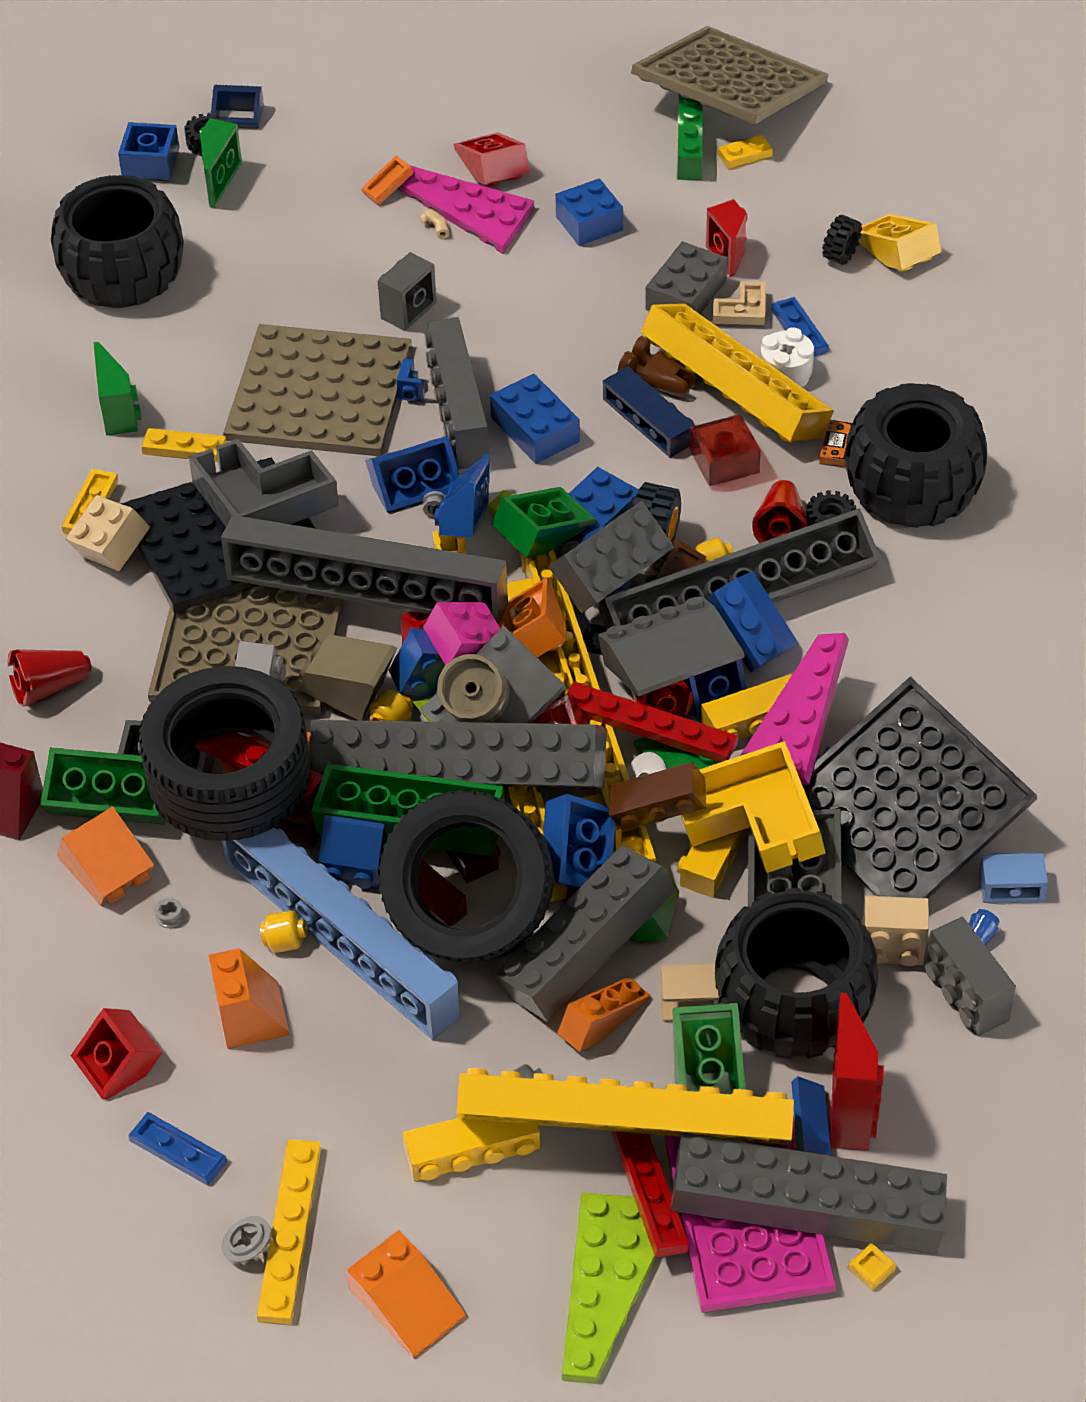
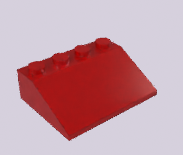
M840 993L833 1061L830 1147L869 1151L870 1138H876L884 1065H878V1050L848 994Z

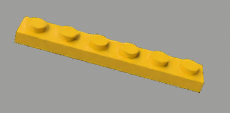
M291 1139L287 1141L271 1232L273 1241L269 1243L257 1311V1320L260 1323L292 1325L321 1153L319 1141Z

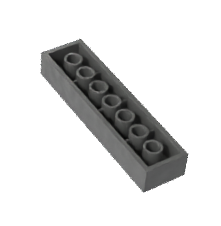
M682 1133L676 1157L671 1211L937 1252L945 1233L947 1174Z

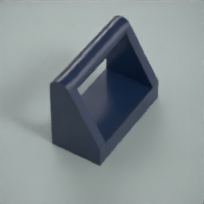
M214 85L211 104L212 116L215 114L219 115L220 110L254 111L253 118H224L227 122L236 123L238 127L259 128L264 108L262 86Z

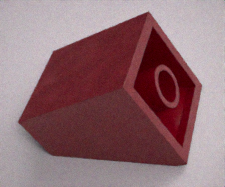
M0 742V836L20 840L41 803L43 786L34 751Z

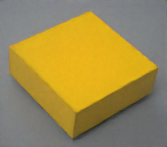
M871 1243L848 1263V1270L873 1291L896 1270V1264Z

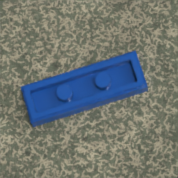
M795 297L771 304L772 313L785 331L789 328L800 329L802 334L811 340L814 346V356L828 352L829 345Z
M797 1076L791 1082L792 1097L794 1099L797 1151L831 1156L824 1086Z
M150 1112L144 1115L128 1135L130 1142L207 1186L227 1163L224 1154Z

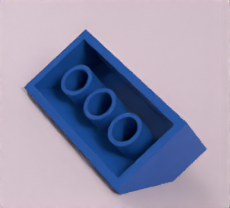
M491 454L483 455L456 479L452 487L449 486L448 494H445L444 501L440 502L439 509L435 511V526H439V535L473 537L489 505Z

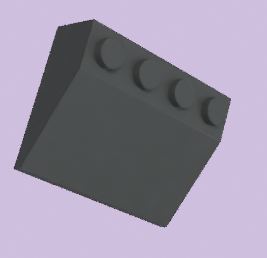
M704 597L690 598L684 604L675 607H665L659 613L637 617L631 623L623 626H612L606 632L598 634L604 665L637 696L745 657L742 648L715 606Z
M504 626L476 653V655L489 659L505 676L510 689L509 703L504 713L493 723H532L567 688L560 679ZM438 692L420 709L432 722H459L441 704Z
M840 809L812 810L820 830L825 854L799 862L798 858L792 859L793 865L766 873L749 827L748 907H751L752 902L756 901V897L768 892L773 894L784 892L785 888H801V891L814 893L818 890L832 895L834 901L842 904Z

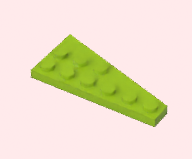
M581 1192L562 1381L597 1383L613 1350V1344L627 1320L631 1306L635 1303L655 1261V1256L634 1196Z

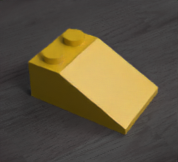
M887 214L861 226L863 227L862 236L858 242L885 266L895 268L897 271L910 270L912 265L918 262L930 261L932 256L941 253L936 223Z

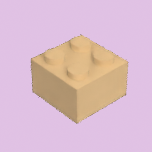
M96 495L66 537V541L82 557L120 571L150 526L133 508Z
M865 896L862 925L866 926L877 953V965L901 964L904 966H924L929 931L928 899Z

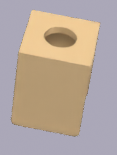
M715 963L661 966L663 1022H673L672 1008L719 1004L718 989L715 986Z

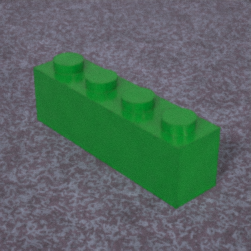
M679 94L677 180H702L703 105L699 101L683 98Z

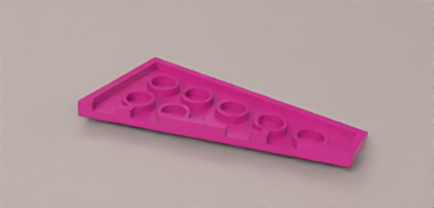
M411 165L409 166L413 169L414 173L397 188V190L410 198L416 197L423 201V206L428 209L433 207L438 210L439 214L464 231L474 232L482 242L486 244L492 243L496 246V250L502 254L534 210V200Z
M845 633L818 634L741 755L785 741L801 784L809 785L849 642Z

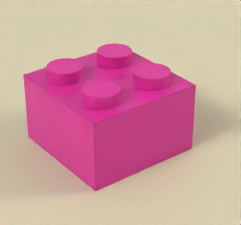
M437 602L423 626L445 666L456 657L465 654H476L501 629L487 605L480 602Z

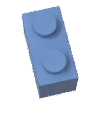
M993 853L982 855L979 877L983 903L1045 901L1048 880L1043 853Z

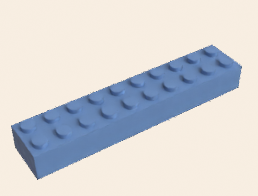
M272 828L251 838L222 841L227 864L282 911H296L300 919L306 920L308 934L431 1040L437 1038L460 1019L458 981L451 972L443 971L437 966L430 954L422 953L414 947L403 935L393 928L386 917H379L372 911L367 901L362 898L358 899L351 893L349 887L343 881L334 879L323 864L315 863L303 847H296L289 841L284 831Z

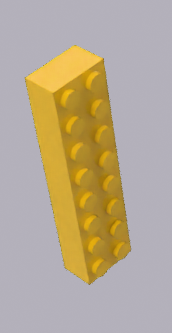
M685 303L651 306L640 333L649 338L652 345L661 347L670 358L682 362L688 371L704 378V383L716 387L726 399L741 405V409L744 412L756 416L760 419V423L763 426L778 432L782 440L794 442L822 438L834 412L831 407Z

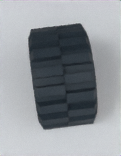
M644 482L635 496L632 507L643 501L672 543L677 533L682 501L680 491L677 488Z

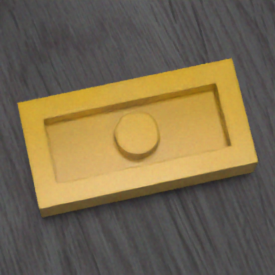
M763 135L718 147V156L727 169L772 157L773 153L772 147Z

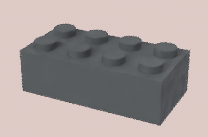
M641 501L550 564L549 568L582 613L672 550L674 546L644 502Z

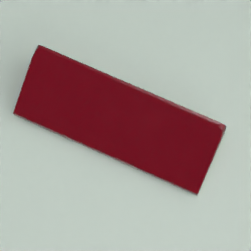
M422 860L418 876L422 899L430 911L448 926H453L467 915L466 896Z

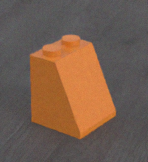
M113 806L62 837L56 855L99 905L107 901L112 904L126 894L124 890L134 885L137 888L146 883L151 878L149 874H151L154 867L153 862Z
M240 948L208 955L227 1049L289 1036L278 981Z

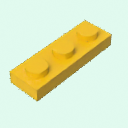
M148 428L141 448L144 455L189 459V456L212 449L214 460L218 462L216 446L227 443L226 436Z
M96 469L90 471L62 524L63 534L71 532L96 495L110 499L119 482L117 473Z

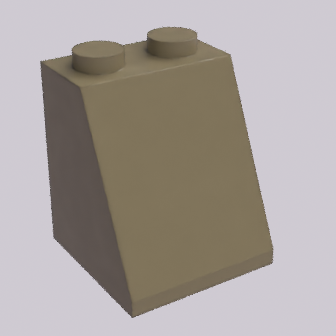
M328 634L323 644L320 642L316 644L311 654L312 662L306 661L299 673V677L302 678L299 690L361 721L385 681L397 647Z

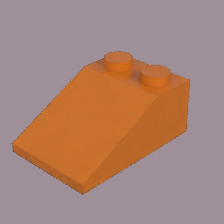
M548 577L510 599L499 624L500 628L506 627L538 659L549 650H557L566 641V626L552 583Z
M400 1230L396 1231L346 1270L349 1290L413 1358L466 1318L463 1309L422 1253Z

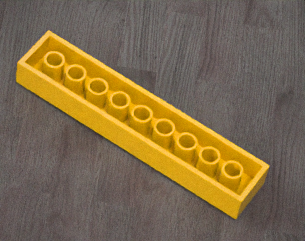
M468 1068L467 1074L460 1073L456 1111L459 1119L681 1137L682 1133L733 1141L788 1145L792 1140L794 1099H786L787 1094L781 1092H767L764 1097L753 1096L752 1090L733 1089L731 1095L720 1094V1088L700 1087L699 1092L686 1091L687 1086L681 1084H667L666 1089H655L652 1082L634 1081L633 1087L620 1086V1080L600 1079V1084L587 1083L586 1077L567 1076V1081H555L554 1075L534 1073V1079L521 1078V1073L516 1071H501L500 1076L488 1075L489 1073H487L486 1069Z

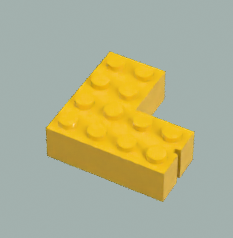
M785 741L699 770L705 777L706 808L694 811L691 814L681 815L691 846L750 827L766 873L793 865L792 859L798 858L799 862L826 853L820 830Z

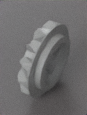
M258 1216L247 1217L235 1223L224 1236L222 1242L224 1256L233 1265L239 1262L245 1266L250 1259L258 1261V1255L261 1252H268L267 1244L273 1241L271 1235L272 1228L264 1218ZM247 1235L249 1238H251V1244L249 1246H246L247 1239L245 1236Z

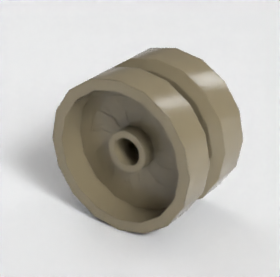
M465 654L454 658L443 668L438 678L437 692L441 704L457 721L493 723L504 713L509 703L510 689L505 676L489 659L481 655Z

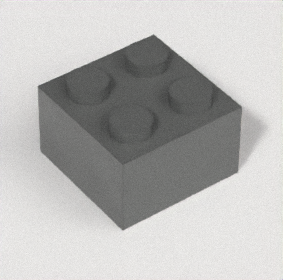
M411 252L397 261L389 271L381 275L377 280L381 319L403 331H406L437 303L434 264Z

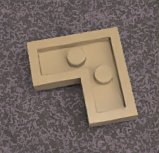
M740 281L739 299L714 298L713 324L765 325L766 282Z

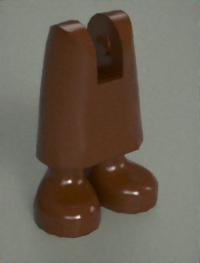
M642 335L638 337L632 352L626 351L621 357L617 370L620 371L628 366L636 374L641 375L643 380L651 387L673 396L684 398L690 392V388L695 387L698 383L699 376L688 371L684 365L670 358L662 351H658L653 356L650 353L651 343L649 339Z

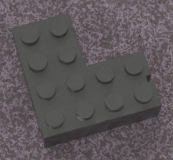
M238 438L216 446L219 472H216L212 449L189 456L193 484L226 527L232 515L293 524L339 506L337 481L312 450L261 468Z

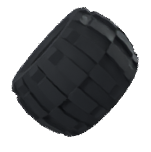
M109 175L98 177L76 186L74 190L67 193L60 200V206L55 210V217L53 218L51 245L57 269L67 286L79 298H85L88 300V303L97 306L125 308L148 302L150 299L161 295L168 289V284L175 281L183 255L184 241L182 228L173 204L164 191L157 189L156 184L148 180L136 178V176Z
M905 383L877 392L875 398L866 400L860 408L847 436L845 467L850 487L853 488V492L860 500V504L868 512H873L879 516L878 519L890 524L895 523L904 525V527L918 528L919 526L939 525L945 523V520L950 517H957L969 505L973 495H976L985 475L987 441L978 413L973 406L964 402L962 396L937 385ZM907 450H920L925 452H912Z
M785 888L784 892L775 894L768 892L756 897V901L752 902L751 907L744 906L731 920L725 935H723L718 945L715 959V986L718 989L721 1004L738 1003L740 1032H743L744 1039L747 1040L748 1044L760 1051L766 1049L775 1052L776 1057L791 1059L792 1056L806 1055L808 1059L822 1056L830 1047L835 1048L840 993L848 994L863 1023L875 1002L879 970L877 966V953L870 933L865 925H861L860 918L857 917V913L847 904H839L832 899V895L817 890L814 893L801 891V888ZM796 966L817 973L828 986L810 992H791L776 988L765 982L764 979L775 970Z

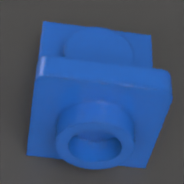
M403 359L396 379L398 399L423 402L425 398L424 382L422 379H418L419 373L415 371L414 359Z

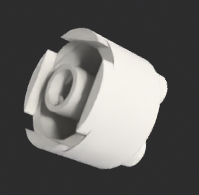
M789 328L786 331H779L764 336L760 357L803 387L809 382V377L812 375L814 346L811 340L802 334L800 329Z

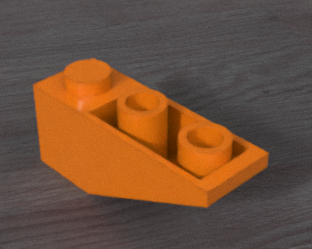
M627 977L569 1003L557 1034L581 1052L600 1043L643 1006L651 995L641 988L637 982Z

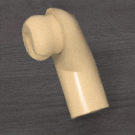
M426 209L425 213L420 215V220L425 226H429L431 223L435 226L439 239H445L449 236L447 221L442 215L433 209Z

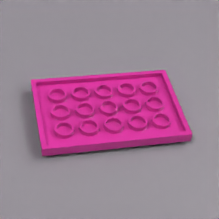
M794 1117L792 1126V1140L788 1143V1145L754 1142L746 1143L797 1150ZM664 1135L674 1184L676 1157L681 1137ZM680 1212L682 1226L689 1242L688 1254L701 1313L835 1292L836 1285L822 1234Z

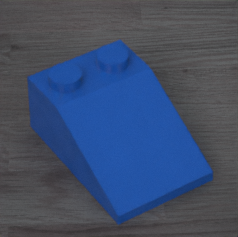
M570 794L546 801L543 833L553 862L555 883L578 890L612 856L615 822L609 816L608 806Z

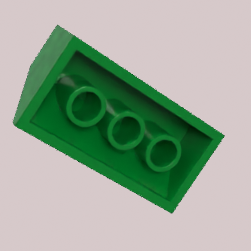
M50 747L40 804L48 814L95 818L113 806L123 821L165 825L166 819L156 810L155 804L151 800L141 756Z

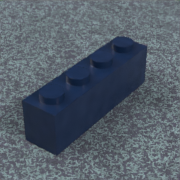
M627 366L603 380V400L669 458L695 444L696 426L693 420L681 413L673 403L667 401L656 388H652L646 383L641 375L636 374Z

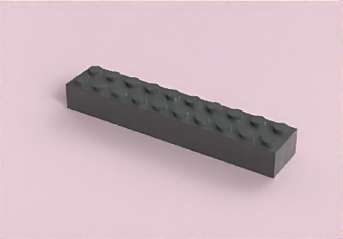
M858 508L608 596L597 607L608 630L612 626H623L631 623L637 617L659 613L665 607H675L684 604L693 597H704L707 599L716 590L751 571L754 572L772 602L775 603L870 569L881 560V557L861 509Z
M232 515L221 536L227 580L431 614L437 602H480L487 605L498 625L508 605L506 560Z
M311 720L309 755L311 770L321 775L324 774L327 764L498 786L604 789L607 728L590 724Z

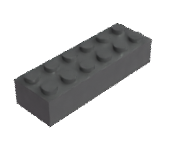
M459 317L428 321V332L424 333L426 349L430 348V351L425 352L427 367L433 368V370H430L432 386L437 385V388H434L436 403H441L442 405L439 406V415L441 422H446V425H443L444 436H448L449 441H451L450 444L458 470L470 468L483 455L489 454L488 428Z
M622 845L494 975L509 998L548 1022L676 889L661 865Z

